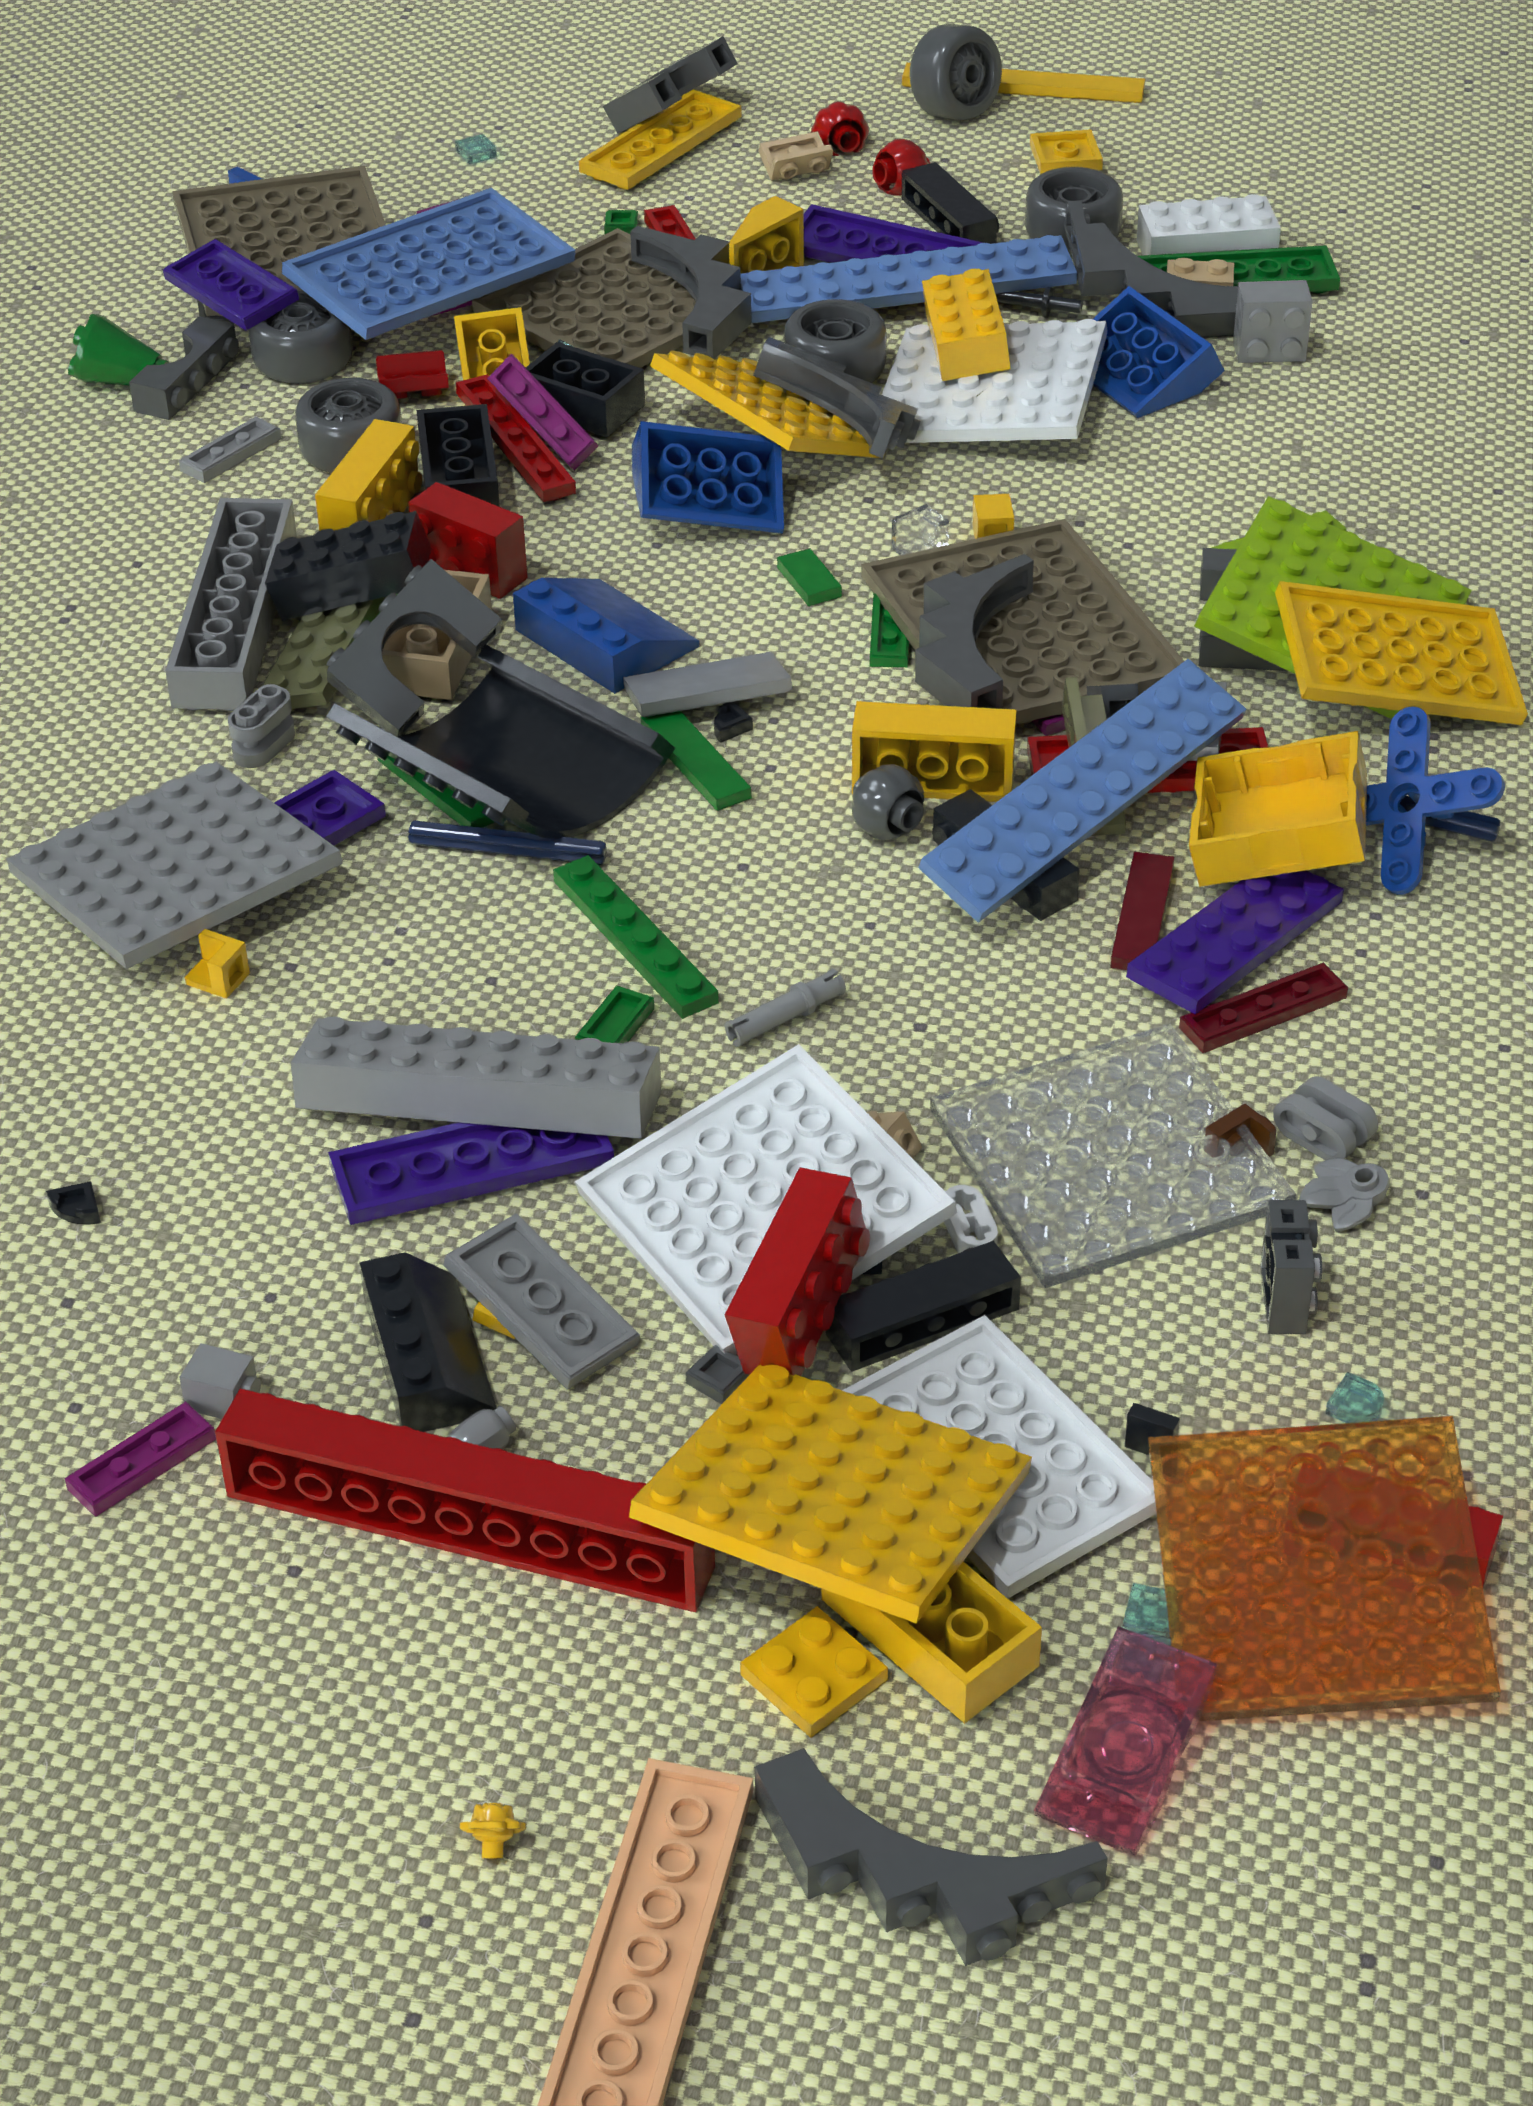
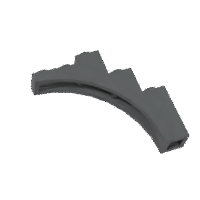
M636 226L630 231L632 261L652 267L672 277L686 288L696 302L692 312L682 323L683 353L693 356L695 353H700L716 359L752 323L751 293L741 291L740 267L729 264L730 241L702 234L695 240Z
M768 337L764 343L753 376L800 395L838 416L865 438L869 445V453L883 458L887 449L894 451L895 446L904 448L907 439L914 441L921 423L920 420L915 419L918 408L881 395L882 387L844 373L847 366Z
M1020 555L964 578L954 571L924 583V614L920 616L919 648L915 649V682L945 706L1003 709V679L987 665L978 651L975 642L980 631L994 615L1010 603L1033 592L1034 560L1027 555Z
M804 1748L754 1766L755 1799L807 1899L824 1893L834 1894L840 1892L850 1883L859 1881L885 1932L902 1926H916L925 1921L930 1915L936 1913L965 1966L982 1959L986 1961L997 1959L1010 1948L1015 1947L1017 1924L1021 1922H1036L1045 1917L1049 1911L1072 1902L1078 1904L1087 1902L1100 1891L1105 1890L1108 1858L1098 1841L1056 1853L1018 1857L966 1854L927 1845L891 1830L853 1806L824 1778Z

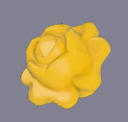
M484 1803L483 1806L480 1804L475 1805L471 1821L461 1822L460 1829L466 1833H472L476 1840L482 1842V1859H502L504 1842L512 1838L513 1834L526 1830V1823L514 1820L513 1808L510 1805L503 1806L501 1803Z

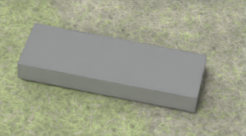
M254 417L179 460L180 471L206 483L281 439L280 428L258 417Z

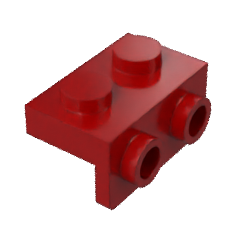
M442 350L378 355L376 357L378 382L392 390L397 399L407 398L408 391L421 390L422 396H434L442 394V388H449L445 356Z

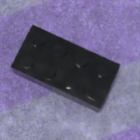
M487 404L416 410L425 490L435 482H438L500 507L498 479Z
M417 511L405 514L395 512L384 519L372 522L362 520L353 523L350 527L338 530L324 529L313 536L300 539L290 537L276 545L265 585L281 621L386 597L393 592L398 594L406 586L404 582L409 573L416 566L420 565L423 568L429 562L432 548Z

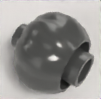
M886 764L877 767L860 777L853 787L852 816L856 824L875 839L886 841L907 834L918 826L923 817V787L917 777L901 766Z

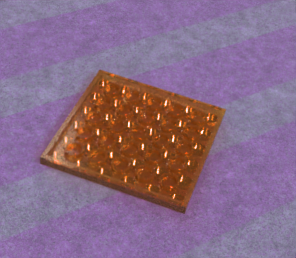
M1453 1416L1148 1437L1179 1723L1499 1701L1501 1690Z

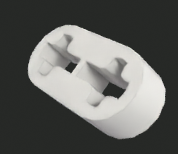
M956 1185L946 1190L945 1192L955 1201L957 1214L944 1221L956 1251L961 1253L968 1248H974L991 1241L997 1244V1226L981 1192L968 1185ZM961 1206H963L965 1210H970V1213L965 1214ZM975 1232L978 1240L974 1236H969L970 1233Z

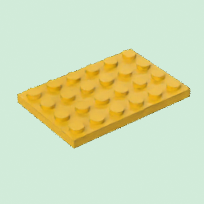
M671 350L669 354L654 353L650 367L788 451L880 458L870 454L869 445L865 438L838 416L800 395L753 376L757 361L742 358L741 362H737L732 358L721 355L716 360L700 353H695L694 357H689L684 353Z
M1284 581L1279 582L1275 595L1302 699L1399 711L1406 707H1418L1427 715H1441L1522 725L1528 712L1495 608Z

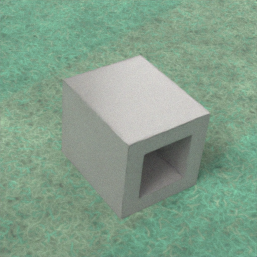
M200 1343L179 1377L184 1402L186 1401L200 1414L223 1419L240 1388L260 1393L261 1381L256 1376L253 1356Z

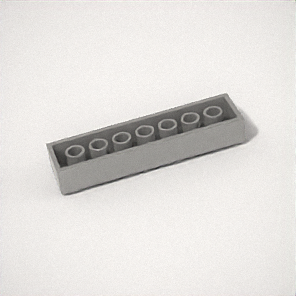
M219 499L165 670L171 708L234 711L253 694L276 612L265 581L276 545L287 538L297 537L292 499Z
M326 1017L324 1019H317L291 1061L295 1108L642 1139L661 1095L660 1047L646 1046L640 1042H626L622 1044L601 1042L595 1038L574 1040L557 1038L550 1034L526 1036L515 1035L510 1031L490 1033L472 1031L465 1027L442 1029L430 1028L425 1024L406 1026L386 1024L380 1020L358 1022L346 1021L340 1017Z

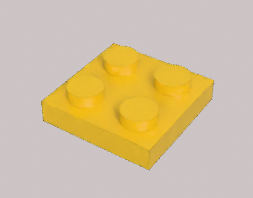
M1091 129L1030 134V148L1040 175L1046 171L1063 167H1084L1098 171L1102 170L1103 158Z
M818 1606L740 1662L741 1676L810 1738L888 1680V1667Z

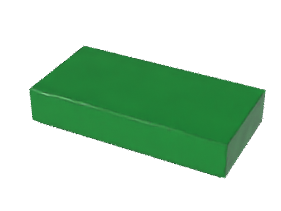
M811 548L777 557L778 570L808 606L842 597V586Z
M616 985L575 1036V1040L595 1038L601 1042L622 1044L629 1042L655 1009L654 997Z

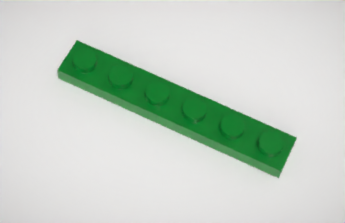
M589 855L553 869L554 883L682 1019L719 1004L718 990Z

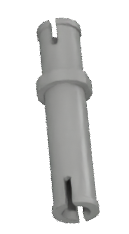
M831 969L807 983L800 981L792 985L789 992L762 1004L734 1020L725 1022V1031L730 1041L734 1040L733 1045L740 1047L745 1042L774 1029L800 1014L808 1016L814 1013L816 1006L845 993L846 986L842 976L838 975L833 978L837 975L838 971Z

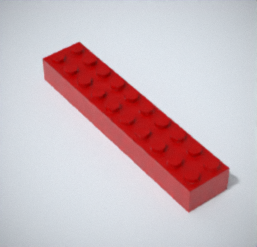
M241 1388L215 1431L226 1493L229 1498L695 1613L715 1569V1549L629 1518L631 1500L646 1485L643 1482L635 1483L606 1476L596 1471H585L556 1464L546 1459L539 1460L500 1448L484 1447L463 1442L454 1437H442L417 1431L408 1426H396L371 1420L361 1415H350L325 1409L315 1404H304L279 1398L269 1393H258Z

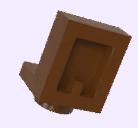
M1243 1104L1206 1127L1203 1154L1214 1163H1218L1228 1156L1231 1159L1239 1158L1246 1151L1248 1145H1251L1266 1158L1274 1155L1276 1127L1268 1118L1260 1115L1247 1104Z

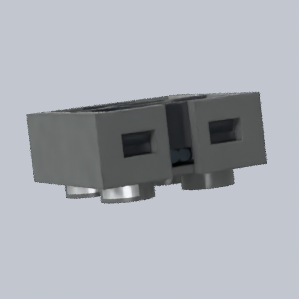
M1268 1200L1260 1262L1268 1334H1306L1309 1315L1317 1314V1288L1313 1287V1282H1321L1322 1257L1320 1253H1313V1248L1317 1247L1316 1219L1308 1218L1306 1200Z

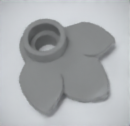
M1328 1159L1314 1166L1318 1178L1311 1180L1305 1185L1299 1200H1306L1307 1207L1332 1209L1334 1229L1336 1232H1342L1363 1223L1371 1216L1373 1206L1380 1203L1386 1196L1389 1188L1388 1174L1381 1166L1376 1164L1364 1163L1357 1165L1347 1159Z

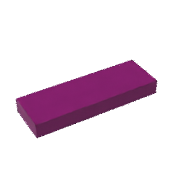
M185 1401L64 1478L67 1490L89 1512L97 1517L216 1440L215 1429Z

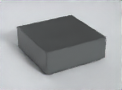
M714 1345L686 1372V1384L722 1404L749 1375L744 1374L739 1357L729 1352L724 1354L717 1345Z

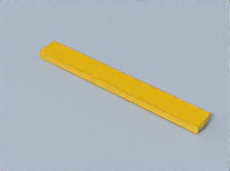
M906 62L902 75V86L911 87L910 63ZM1002 69L998 93L1141 103L1145 89V79Z

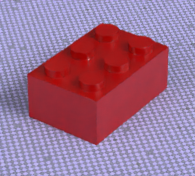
M435 482L408 502L409 512L417 511L432 548L429 560L432 559L444 570L488 574L491 596L498 599L503 598L528 578L523 516L438 482Z

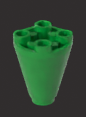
M91 314L86 326L79 325L75 331L73 344L77 345V350L69 363L68 375L83 382L130 386L129 382L147 365L168 364L169 361L162 359L161 354L106 317L99 314Z

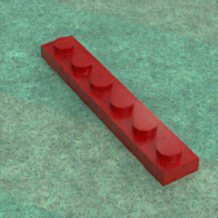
M488 374L456 382V394L466 406L487 404L492 439L543 502L555 501L562 497L576 494L575 480L521 414L487 379L489 377Z

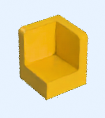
M1009 494L973 495L972 526L975 539L1014 530V513Z
M204 929L198 934L202 959L185 976V982L188 986L227 999L250 974L246 945L243 941Z

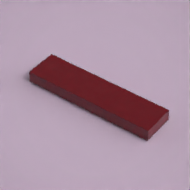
M1142 852L1133 853L1112 950L1110 968L1127 970L1128 963L1159 941L1175 857Z
M1323 962L1207 1006L1197 1014L1189 1013L1181 1016L1179 1029L1202 1053H1206L1346 999L1348 986Z

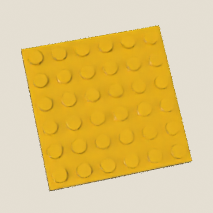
M758 1365L631 1500L629 1518L917 1624L1027 1477L1030 1471L1032 1456L1017 1452L1006 1444H994L971 1436L963 1429L956 1427L948 1428L925 1420L917 1413L902 1412L882 1405L871 1397L857 1396L836 1389L825 1381L811 1380L796 1374L794 1376L789 1375L788 1370L779 1365Z

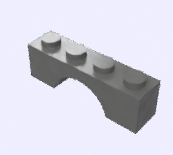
M197 317L182 332L185 357L168 364L147 365L129 382L134 412L170 420L238 354L239 342L236 338L235 325L206 317Z

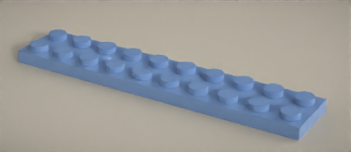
M1046 235L1041 238L1013 239L1009 242L993 244L980 243L976 246L948 247L942 250L915 251L901 255L887 254L867 259L853 258L842 262H820L815 265L787 266L782 269L767 271L754 270L740 275L741 291L751 293L752 323L789 319L802 306L828 299L856 301L872 309L923 303L925 301L922 281L941 274L947 276L963 274L965 271L975 268L981 270L989 269L995 294L1077 284V271L1062 236Z
M1187 659L921 859L918 868L979 923L1239 722L1247 709L1190 659Z

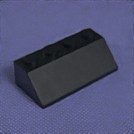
M406 1252L359 1262L364 1302L400 1426H408L417 1431L427 1432L460 1424L482 1409L495 1410L497 1406L457 1279L450 1272Z

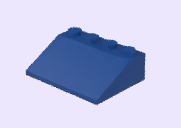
M1130 286L1093 318L1095 321H1106L1107 337L1093 386L1136 418L1200 394L1225 371L1211 343Z
M645 421L640 422L632 443V477L641 518L783 534L784 508L782 449L780 445L762 435Z
M540 578L513 592L515 630L614 694L624 689L623 677L655 672L700 647L698 639L601 579Z

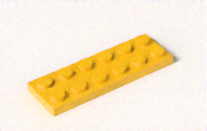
M693 89L681 96V100L665 110L638 123L579 160V172L591 176L595 180L605 181L616 185L620 189L629 190L741 118V105Z

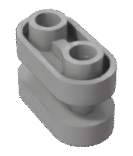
M275 684L264 685L251 694L228 716L229 733L231 738L234 739L231 744L233 760L237 765L245 768L263 766L293 740L295 736L294 722L292 716L289 715L292 710L290 693L285 688Z
M1319 1076L1309 1078L1297 1088L1295 1094L1288 1095L1273 1110V1118L1278 1129L1287 1138L1323 1160L1347 1158L1355 1151L1356 1146L1364 1144L1378 1130L1376 1113L1368 1103Z

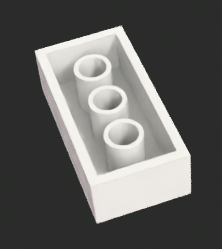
M1251 194L1244 198L1216 197L1213 200L1203 201L1185 199L1175 203L1154 201L1147 205H1139L1136 240L1142 255L1279 248L1281 227L1266 196Z

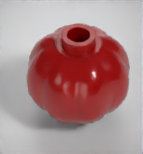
M836 101L817 113L811 133L818 131L824 146L829 145L830 139L841 151L857 153L865 146V140L869 134V126L859 107L853 104H845L842 101ZM833 150L832 156H839V154Z
M895 139L878 152L872 168L873 178L878 187L885 193L902 195V170L930 164V160L926 157L922 148L907 139ZM891 184H895L892 189L889 188Z

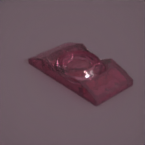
M1118 1626L1037 1802L1034 1815L1136 1856L1162 1808L1180 1757L1195 1733L1217 1672V1664Z

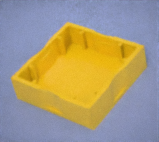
M1358 731L1300 740L1276 747L1252 748L1197 758L1194 787L1197 803L1191 818L1189 849L1199 887L1365 861L1367 769Z

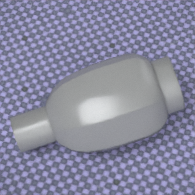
M499 1406L495 1410L482 1409L452 1430L448 1437H454L463 1442L484 1447L504 1449L508 1444L509 1435L516 1431V1425L508 1412L502 1406Z

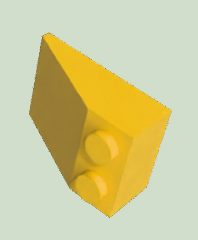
M773 196L752 207L729 242V264L740 267V274L749 273L754 270L767 271L782 269L787 266H804L803 208L777 196Z
M521 307L454 316L463 380L486 374L490 376L511 353L525 367L530 364Z

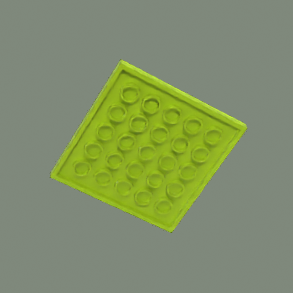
M1268 496L1201 610L1194 627L1295 674L1275 595L1280 581L1464 605L1472 590L1462 586L1456 580L1447 579L1428 570L1419 563H1413L1393 554L1387 548L1378 547L1359 538L1352 532L1341 530L1326 523L1320 517L1311 516L1292 507L1285 501ZM1366 707L1390 719L1399 712V710Z

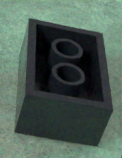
M556 342L526 367L584 430L592 432L597 436H610L645 406L644 369Z

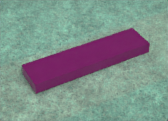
M512 353L487 378L574 471L599 446Z

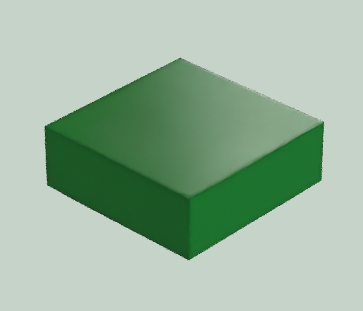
M606 211L604 234L617 228L630 234V231L638 226V211Z

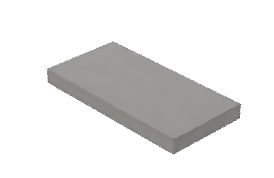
M772 652L623 677L624 689L642 717L774 695L792 690L790 675Z
M517 1213L445 1255L443 1266L567 1390L638 1345L640 1334Z

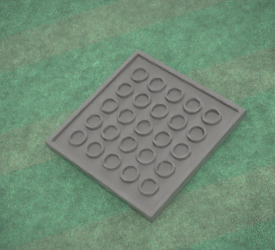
M217 761L201 765L196 771L182 778L169 780L160 788L145 795L132 797L125 804L110 811L100 812L94 815L91 820L74 828L63 829L56 836L46 841L26 846L18 854L6 859L10 873L126 969L198 935L204 929H210L343 864L338 848Z

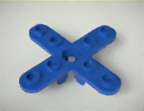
M1406 707L1392 718L1389 727L1386 783L1367 785L1366 826L1384 823L1381 881L1388 891L1397 895L1411 892L1421 881L1424 846L1426 845V817L1431 816L1433 819L1437 818L1438 820L1452 818L1454 813L1491 807L1501 799L1505 790L1503 777L1495 769L1489 767L1428 776L1431 722L1428 715L1418 707ZM1407 795L1416 803V806L1408 812L1400 804L1401 800Z

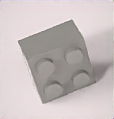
M1306 280L1238 282L1233 336L1238 363L1306 361L1312 311V298Z

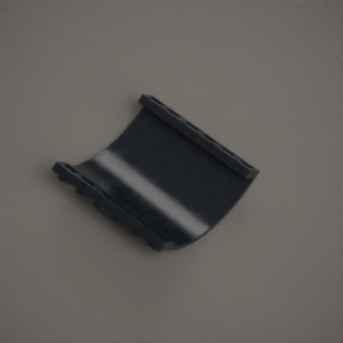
M486 644L479 653L478 658L491 670L462 703L426 728L410 734L394 736L335 703L326 716L339 726L336 734L354 745H357L359 740L366 743L364 749L383 761L388 756L394 758L393 765L412 777L417 772L425 775L422 781L442 793L447 787L454 791L452 794L454 799L471 809L476 804L484 808L481 813L494 822L503 826L507 820L533 835L551 839L580 835L612 819L644 791L675 750L673 745L652 729Z

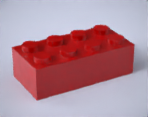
M799 1167L724 1314L744 1374L750 1375L758 1365H779L787 1369L789 1375L794 1376L796 1374L802 1376L805 1368H809L813 1364L816 1355V1345L823 1330L830 1328L834 1319L835 1306L841 1294L848 1291L852 1282L853 1269L859 1257H863L866 1254L870 1244V1231L865 1226L862 1215V1202L857 1198L852 1177Z

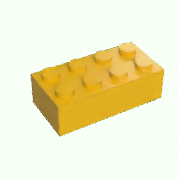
M969 269L963 274L952 276L941 274L922 281L926 315L942 381L1011 369L1006 330L989 269Z
M378 419L372 421L315 494L319 531L324 529L338 530L350 527L358 521L366 520L372 522L384 519L392 513L405 511L408 502L415 493L420 491L422 485V473L418 471L417 461L419 443L415 441L414 426Z
M856 701L852 727V794L856 781L867 772L882 765L895 764L905 768L917 777L923 787L924 798L952 799L971 789L986 801H999L1011 792L1013 787L1017 710Z
M962 1562L917 1624L821 1589V1600L964 1724L1040 1666L1042 1627L964 1562Z

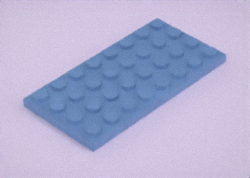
M489 188L282 262V274L357 334L368 340L571 263L575 259V249L493 188Z

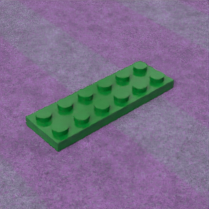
M1327 245L1138 256L1167 272L1168 260H1176L1178 258H1189L1193 261L1221 259L1234 263L1233 286H1238V282L1306 280L1309 291L1319 294L1331 290H1339L1340 276Z

